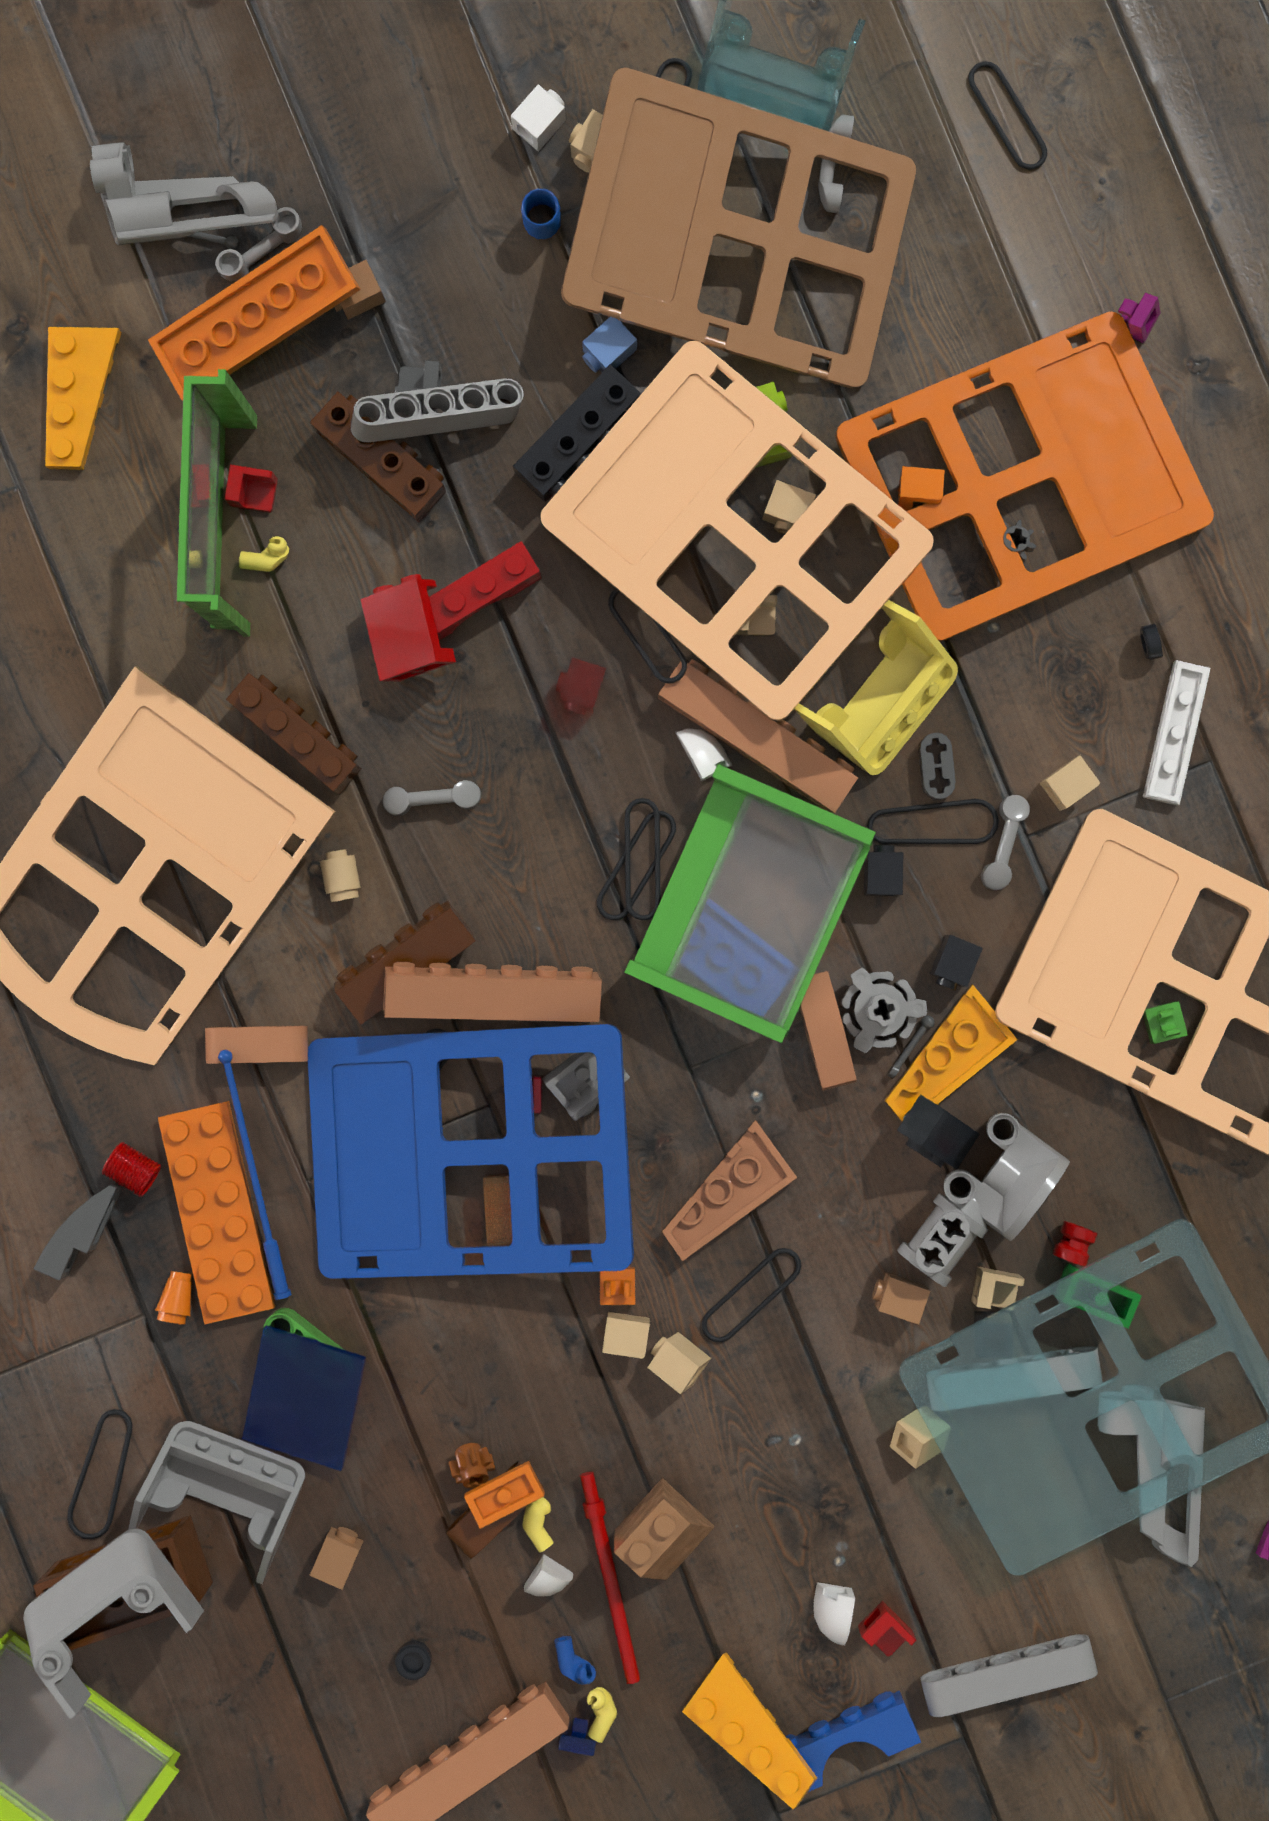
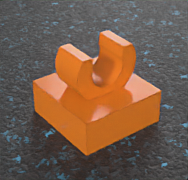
M627 1267L622 1271H600V1305H635V1267Z

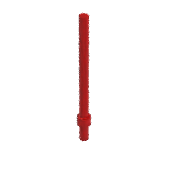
M585 1472L580 1475L585 1502L583 1503L586 1519H590L626 1683L634 1684L640 1681V1676L603 1517L606 1514L604 1500L599 1498L594 1472Z

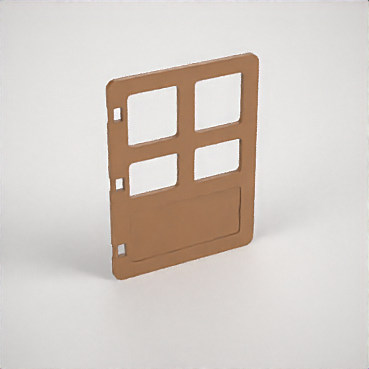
M620 68L614 73L610 82L561 289L562 298L567 305L595 314L599 313L625 323L683 340L699 341L704 345L721 349L724 352L799 374L817 377L847 388H858L868 379L915 180V163L911 158L634 69ZM740 133L784 146L788 150V159L773 221L770 223L726 210L722 206V198L737 135ZM819 157L886 180L887 186L870 253L800 232L798 224L814 158ZM715 236L756 247L764 252V260L748 325H741L701 313L697 308L712 240ZM790 260L802 261L858 278L862 281L863 288L847 354L835 353L781 337L775 333L774 326ZM603 294L623 299L621 310L601 305ZM711 325L727 330L725 341L706 336L708 326ZM815 356L829 360L828 370L825 371L809 366L811 357Z

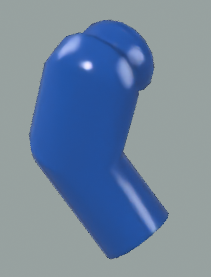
M562 1636L556 1638L554 1642L560 1672L578 1684L592 1683L596 1677L595 1667L574 1653L572 1637Z

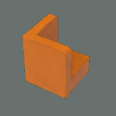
M902 466L897 505L903 510L909 511L912 509L913 502L940 504L943 499L945 470Z

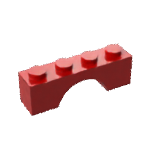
M522 541L429 597L439 641L453 633L462 622L481 609L501 599L512 597L542 579L539 568Z

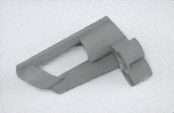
M125 142L92 146L93 160H90V170L96 193L101 194L110 229L117 245L177 239L190 236L198 231L273 223L279 217L273 195L258 182L239 183L233 176L135 181L130 145L126 146ZM238 199L245 213L172 222L171 210L177 205Z
M1140 1384L1121 1386V1391H1100L1098 1399L1099 1431L1112 1435H1136L1140 1532L1150 1538L1152 1545L1162 1554L1178 1563L1192 1567L1199 1557L1205 1408L1173 1400L1154 1399L1153 1389ZM1181 1462L1188 1464L1186 1534L1173 1529L1165 1523L1167 1470L1174 1464Z

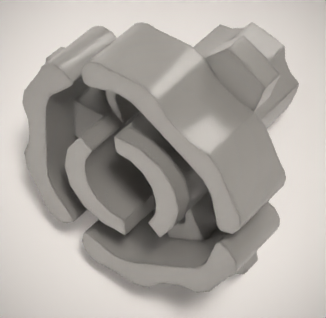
M863 967L856 970L850 975L853 984L847 988L840 1001L841 1006L848 1009L851 997L854 993L860 991L855 1000L854 1014L857 1023L862 1029L855 1028L849 1013L843 1014L841 1020L849 1034L855 1037L853 1047L864 1053H867L872 1046L876 1048L894 1047L896 1038L878 1040L875 1036H887L895 1033L904 1024L906 1019L905 1027L897 1036L908 1038L916 1024L917 1018L927 1015L926 1001L916 999L915 993L906 980L901 979L895 982L903 990L905 998L894 986L884 983H872L877 979L893 981L894 976L888 971L868 973ZM879 1000L887 1008L886 1019L884 1020L881 1015H876L874 1009L879 1007Z

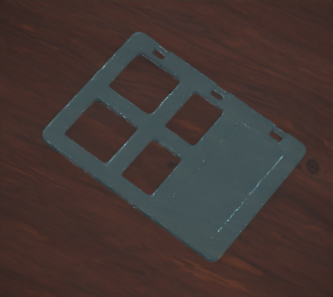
M1185 1219L1174 1220L1151 1232L1146 1237L1102 1257L1050 1284L1041 1291L1031 1296L1029 1295L964 1328L936 1345L929 1346L906 1358L901 1363L899 1369L902 1382L1006 1570L1013 1575H1024L1269 1453V1361L1196 1228ZM1155 1242L1160 1253L1140 1262L1135 1252ZM1173 1256H1180L1213 1313L1216 1323L1212 1328L1151 1359H1142L1108 1299L1107 1292L1118 1284ZM1054 1294L1059 1304L1040 1314L1035 1304ZM1076 1306H1082L1085 1308L1117 1366L1118 1374L1076 1397H1069L1064 1392L1036 1341L1033 1329ZM955 1346L959 1356L940 1364L936 1354ZM1231 1351L1235 1353L1268 1413V1419L1265 1423L1198 1455L1191 1450L1160 1393V1386L1225 1352ZM1128 1401H1134L1139 1406L1170 1463V1469L1127 1492H1122L1113 1481L1085 1430V1425L1090 1420Z

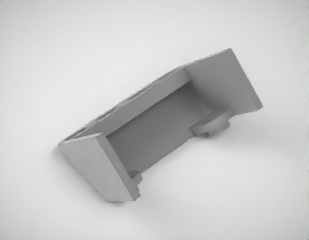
M183 1421L177 1423L171 1429L135 1499L128 1530L138 1529L148 1507L163 1512L173 1511L182 1504L186 1494L250 1518L252 1520L247 1531L248 1540L254 1547L265 1551L256 1578L257 1583L263 1584L305 1479L304 1469L294 1460L195 1422Z
M141 1529L125 1531L36 1597L25 1609L23 1620L34 1670L69 1719L77 1715L91 1696V1693L72 1669V1653L63 1639L121 1596L132 1610L139 1613L151 1612L164 1603L186 1633L194 1627L204 1612L201 1605L152 1538Z

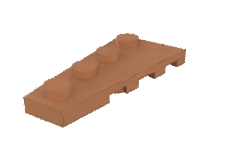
M756 1120L662 1231L682 1261H685L797 1179V1176Z

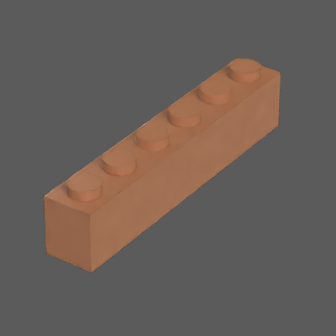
M691 659L687 663L685 675L679 681L665 683L658 694V699L820 808L834 814L857 781L858 777L852 774L855 768L840 758L833 761L823 754L826 749L810 738L805 742L794 735L796 729L784 720L775 722L749 700L745 702L736 696L738 691L728 682L720 679L717 683L708 677L707 673L709 670L697 661ZM681 661L669 678L679 674L682 668Z
M396 962L393 964V967H385L383 1010L385 1018L599 1022L602 980L598 973L593 972V969L589 967H573L571 971H558V968L553 966H538L536 970H522V967L518 965H502L501 970L487 969V966L482 964H467L465 969L451 968V965L446 963H432L429 965V968H419L410 962Z
M546 1681L538 1687L535 1684L530 1685L518 1695V1700L509 1707L505 1704L499 1706L488 1716L489 1720L479 1727L472 1725L463 1731L458 1737V1742L449 1748L447 1745L439 1747L430 1755V1761L420 1768L417 1765L410 1767L400 1776L399 1779L401 1781L390 1788L388 1785H384L374 1792L370 1797L371 1801L366 1813L369 1821H435L568 1730L569 1715Z

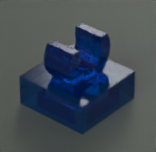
M574 1718L571 1736L560 1735L557 1750L594 1756L596 1741L585 1739L589 1720Z

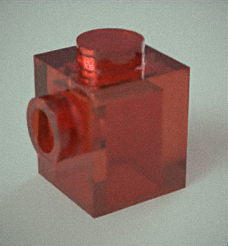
M572 657L568 672L561 671L555 690L561 693L559 699L560 702L566 704L565 710L579 715H585L586 710L594 713L606 676V668Z

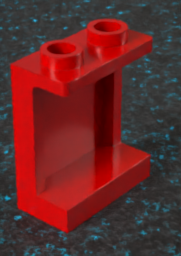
M420 574L409 575L401 578V584L397 586L384 585L373 589V595L360 599L380 681L401 682L456 662L453 648L440 647L427 592L437 587L435 580L422 579Z

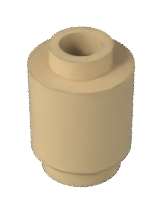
M346 849L325 853L326 860L320 861L325 892L330 894L331 902L358 898V888H361L355 855L347 856Z

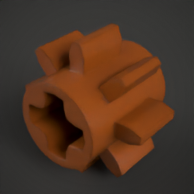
M467 1443L460 1446L455 1451L456 1460L448 1462L452 1478H455L456 1484L463 1483L465 1488H476L488 1482V1471L495 1470L492 1454H489L487 1447L481 1449L478 1443Z

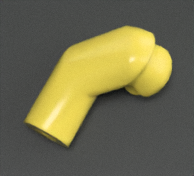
M279 536L269 539L268 546L261 553L241 551L239 557L240 569L264 572L273 571L289 554L286 540Z
M544 1497L530 1503L525 1508L522 1523L524 1531L539 1553L545 1551L554 1543L543 1527L545 1515L551 1511V1505Z
M597 1687L591 1690L587 1696V1703L591 1705L596 1716L587 1734L591 1739L602 1743L617 1716V1710L611 1694L606 1689Z

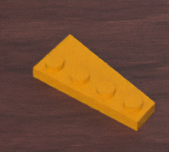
M48 327L45 466L48 469L84 470L96 427L94 423L98 408H101L104 398L103 390L108 374L111 373L113 366L114 350L116 343L119 344L122 333L119 328Z
M971 984L884 1101L903 1122L905 1114L912 1108L920 1094L938 1105L1018 1039L1007 1026L998 1021L993 1008L975 986Z
M724 1653L682 1712L794 1810L817 1780V1776L791 1740L782 1733L775 1723V1718L768 1709L764 1708L754 1694V1689L746 1678L743 1679L735 1668L734 1662L728 1653Z

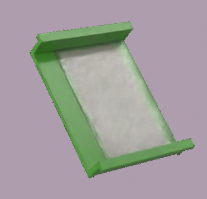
M218 369V377L184 376L177 602H184L210 623L211 629H234L243 637H250L251 623L220 596L225 428L257 429V414L226 369Z
M718 764L712 776L714 783L634 961H629L624 973L782 1043L784 1038L787 1037L873 844L876 832Z

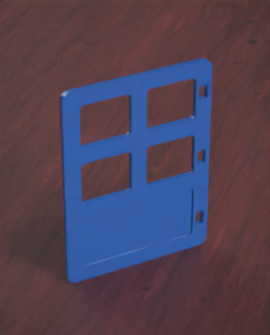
M597 1024L321 1038L311 1042L308 1047V1076L318 1266L320 1272L325 1277L337 1279L622 1271L632 1264L634 1247L622 1035L616 1026ZM593 1053L596 1056L599 1133L597 1135L538 1136L535 1132L532 1057L543 1054ZM499 1057L503 1062L506 1136L500 1139L446 1140L443 1136L440 1062L443 1059ZM600 1162L603 1170L605 1242L544 1244L540 1233L537 1166L540 1163ZM506 1165L509 1170L512 1244L510 1246L481 1247L451 1246L448 1239L446 1168L448 1166ZM572 1250H591L593 1262H572ZM483 1253L485 1265H464L465 1254ZM377 1256L379 1268H359L360 1257Z

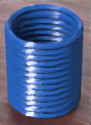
M539 188L525 195L521 205L525 230L536 239L552 237L557 233L561 223L560 205L557 197L547 189ZM540 204L547 205L556 213L549 222L537 224L530 221L527 217L529 211L534 206Z

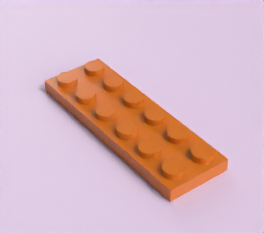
M321 225L148 339L183 401L184 376L218 377V369H226L230 375L361 289L327 229Z
M221 1102L158 1117L204 1324L274 1309L276 1307L230 1102Z

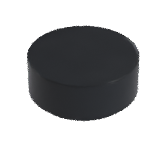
M1153 623L1141 626L1140 638L1146 658L1149 660L1162 658V644L1156 625Z
M420 1641L406 1642L398 1650L395 1659L396 1669L405 1679L418 1680L428 1673L432 1662V1655L430 1649Z

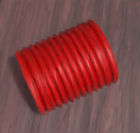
M121 1142L107 1159L102 1169V1175L109 1177L116 1183H119V1185H122V1187L124 1186L125 1189L127 1188L134 1192V1194L142 1197L160 1172L161 1164L154 1162L145 1154L142 1155L133 1147L130 1148V1145Z

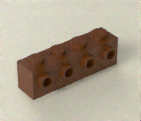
M337 391L310 421L314 431L419 523L446 493L442 483L444 477L430 464L423 467L415 459L418 454L404 441L397 444L393 439L376 442H362L356 439L351 432L350 424L354 406L358 400L352 395L345 398ZM362 417L364 421L372 422L368 417Z
M248 673L226 700L329 789L340 795L362 769L354 762L358 756L343 743L338 748L327 739L331 733L315 720L310 725L303 719L301 715L305 710L288 697L284 702L274 694L278 687L263 674L257 679Z
M449 901L442 905L439 902L433 904L422 914L424 918L413 926L411 923L406 924L394 934L395 939L385 947L382 944L377 945L365 955L367 960L356 968L351 965L337 975L336 979L338 981L334 983L335 993L360 1025L383 1009L385 967H393V964L396 962H410L419 968H429V965L432 963H447L476 941L473 932Z

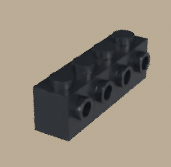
M610 364L513 465L515 475L544 502L551 496L554 497L566 483V480L578 469L638 399L641 393Z

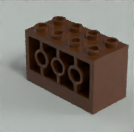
M191 1515L145 1530L199 1603L213 1581ZM108 1544L56 1561L33 1585L36 1596L38 1597ZM121 1596L63 1639V1641L72 1651L173 1616V1614L164 1603L148 1613L136 1612L128 1606Z

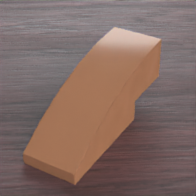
M825 971L814 974L799 1008L823 1091L857 1082L829 973Z

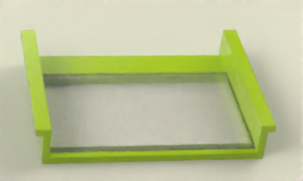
M11 1629L0 1638V1821H144L180 1770L174 1765L181 1754L85 1683L83 1684L91 1693V1696L77 1715L69 1719L35 1672L28 1641Z

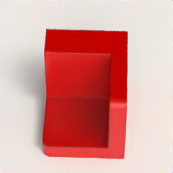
M230 465L225 500L231 507L270 513L273 511L278 478L269 470Z
M883 1601L858 1625L861 1637L871 1647L875 1644L886 1656H891L905 1641L911 1646L917 1641L913 1630Z

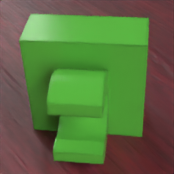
M1179 1001L1145 1009L1143 1017L1150 1044L1188 1036Z

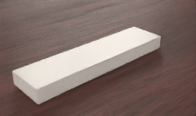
M1178 660L1173 662L1143 798L1180 805L1211 668Z

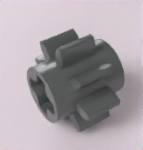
M1018 520L1015 526L1011 527L1004 522L1007 527L1003 536L1004 544L1009 550L1018 552L1024 563L1027 560L1025 552H1033L1036 548V545L1030 542V536L1034 530L1027 531L1021 526V520ZM1007 533L1015 539V545L1018 546L1016 549L1012 548L1011 541L1006 539Z

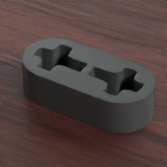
M931 733L921 740L918 749L921 784L923 792L927 797L933 800H941L951 795L955 789L953 751L947 736L942 733ZM932 740H936L937 745L944 746V751L938 755L939 764H934L933 753L926 752V747L932 744ZM935 769H939L941 780H947L948 786L942 788L941 794L937 793L936 788H930L929 782L935 780Z

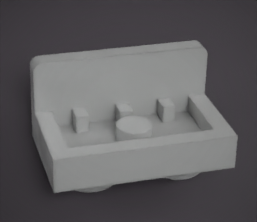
M591 1052L572 1054L542 1078L544 1084L565 1107L574 1121L590 1114L599 1103L596 1056ZM624 1069V1082H626L630 1076Z

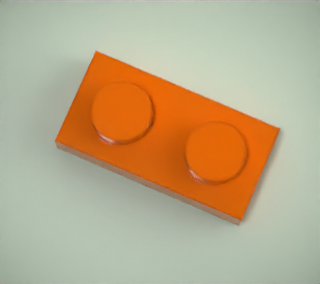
M529 1461L464 1494V1498L480 1529L545 1496V1492Z

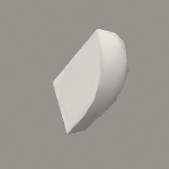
M688 728L675 732L701 781L713 776L718 764L727 768L732 766L724 748L713 735L703 730Z
M543 1554L526 1581L524 1592L534 1596H551L562 1591L572 1581L573 1573Z
M817 1582L814 1597V1618L820 1631L832 1642L845 1646L850 1632L855 1603L853 1590L849 1587Z

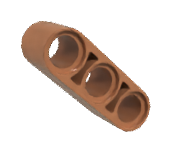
M308 1026L205 1028L206 1063L208 1064L221 1063L218 1055L222 1050H229L232 1053L231 1063L308 1061Z

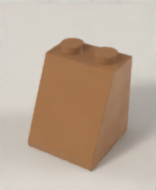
M662 1478L615 1529L614 1553L639 1577L667 1580L714 1529V1525Z

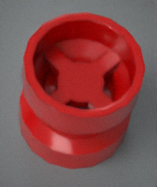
M1064 1221L1060 1230L1063 1238L1059 1243L1055 1244L1052 1254L1086 1267L1090 1257L1088 1247L1095 1243L1098 1233Z

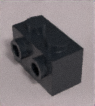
M921 1094L912 1108L905 1114L903 1122L897 1129V1131L909 1138L905 1145L940 1168L946 1162L956 1170L980 1135Z

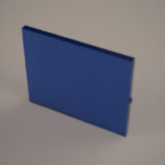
M266 1325L263 1328L242 1439L287 1453L290 1456H296L342 1471L366 1357L321 1343L316 1339L312 1340Z

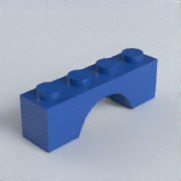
M900 1690L895 1693L891 1691L881 1693L873 1699L872 1703L861 1708L860 1706L849 1707L840 1714V1717L829 1722L827 1720L815 1722L808 1728V1731L797 1736L789 1734L785 1736L791 1740L817 1776V1780L808 1792L823 1786L824 1766L829 1756L844 1744L851 1742L870 1743L881 1749L889 1757L921 1743Z

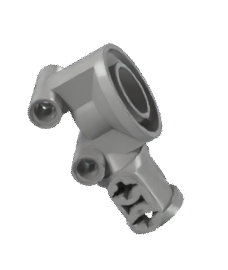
M1007 1113L994 1114L987 1121L986 1132L988 1137L1004 1151L982 1181L964 1169L953 1170L947 1174L944 1180L946 1197L940 1193L933 1201L937 1206L908 1244L902 1242L897 1249L912 1265L943 1287H947L952 1280L951 1276H949L950 1272L976 1237L983 1238L988 1232L987 1225L1011 1242L1046 1200L1070 1163L1067 1158L1027 1130L1013 1116ZM997 1120H1009L1012 1125V1133L1009 1137L1005 1139L995 1137L993 1126ZM964 1177L970 1182V1189L966 1194L956 1195L950 1190V1183L954 1178ZM956 1218L960 1219L959 1224L963 1233L953 1230L951 1233L946 1232L947 1224L943 1221L944 1219L952 1222ZM936 1231H938L940 1238L933 1236ZM945 1242L952 1244L949 1249H947ZM934 1247H937L939 1249L938 1257L941 1260L932 1258L929 1262L926 1261V1252L923 1249L926 1248L931 1251Z

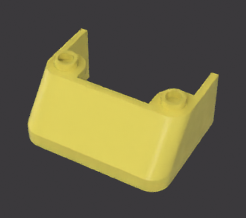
M890 600L884 604L882 609L891 621L882 629L879 636V648L885 657L845 708L842 709L834 703H829L819 709L817 713L801 704H798L794 709L816 734L870 775L880 774L887 768L951 687L958 672L956 662L921 617Z

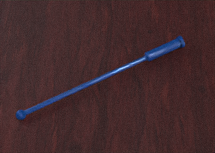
M222 1050L218 1055V1059L224 1064L266 1239L263 1246L274 1288L273 1296L275 1300H280L292 1294L291 1290L288 1289L277 1240L272 1238L231 1067L233 1055L229 1050Z

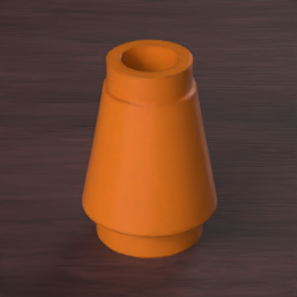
M176 1271L170 1272V1276L155 1311H158L157 1320L185 1325L186 1318L191 1313L192 1274Z

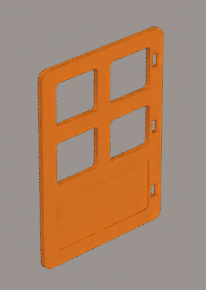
M1106 312L844 421L838 427L835 435L836 442L845 461L892 500L869 450L868 442L922 420L928 424L954 480L956 490L944 495L940 504L925 503L906 512L928 530L961 516H969L1000 580V586L951 608H943L922 563L916 567L903 582L902 586L915 614L921 617L939 642L1202 530L1212 522L1214 517L1211 504L1123 317L1116 312ZM1085 332L1088 343L1073 349L1067 339ZM988 372L992 383L975 389L971 379ZM1006 385L1014 393L1039 447L1040 455L994 475L984 476L954 415L953 407ZM891 413L894 424L877 430L872 420ZM1046 480H1052L1055 482L1084 544V550L1035 572H1029L1026 570L1019 553L1009 550L1004 544L1003 536L1007 527L997 508V501ZM884 508L883 512L878 516L892 529L902 522L887 508ZM874 523L891 558L898 550L899 543ZM1007 533L1006 539L1010 540L1011 547L1016 549L1010 534Z

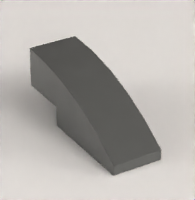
M119 1183L109 1185L76 1209L57 1229L43 1249L33 1269L59 1281L67 1277L79 1251L87 1254L96 1249L123 1189L122 1185H119Z

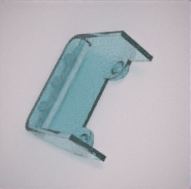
M719 0L698 81V90L829 131L844 92L866 21L859 19L847 50L838 47H830L823 50L814 68L749 46L753 32L749 20L743 15L730 11L732 0Z

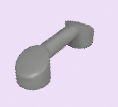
M841 115L829 132L851 138L854 116ZM822 159L818 182L820 199L827 212L838 214L842 200L843 185L833 183L836 163Z
M289 207L280 208L277 210L279 217L272 223L274 231L241 255L233 249L222 251L217 256L215 262L220 275L226 280L238 281L249 273V267L283 242L289 244L297 240L302 230V222L298 213Z
M468 780L459 781L451 789L407 792L401 787H392L383 796V806L388 813L394 816L406 814L411 806L455 802L460 808L472 809L479 804L481 791L474 782Z
M1010 795L1004 798L999 806L1000 815L1005 820L995 861L986 865L981 872V881L989 890L995 891L1005 888L1012 878L1011 868L1008 866L1018 826L1020 821L1025 820L1030 813L1028 801L1020 795Z

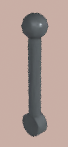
M196 232L188 236L224 244L227 248L233 250L239 246V240L235 236L225 238L203 232Z
M926 1015L922 1018L921 1027L895 1064L889 1069L887 1075L893 1079L897 1075L901 1066L926 1030L934 1027L935 1020L932 1016Z

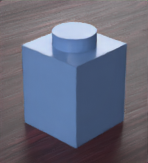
M609 317L582 342L584 353L582 358L595 373L598 370L603 372L610 364L616 369L637 350V339L621 321Z

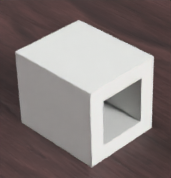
M538 84L511 114L512 129L539 152L566 121L564 101L553 90L549 89L546 91Z

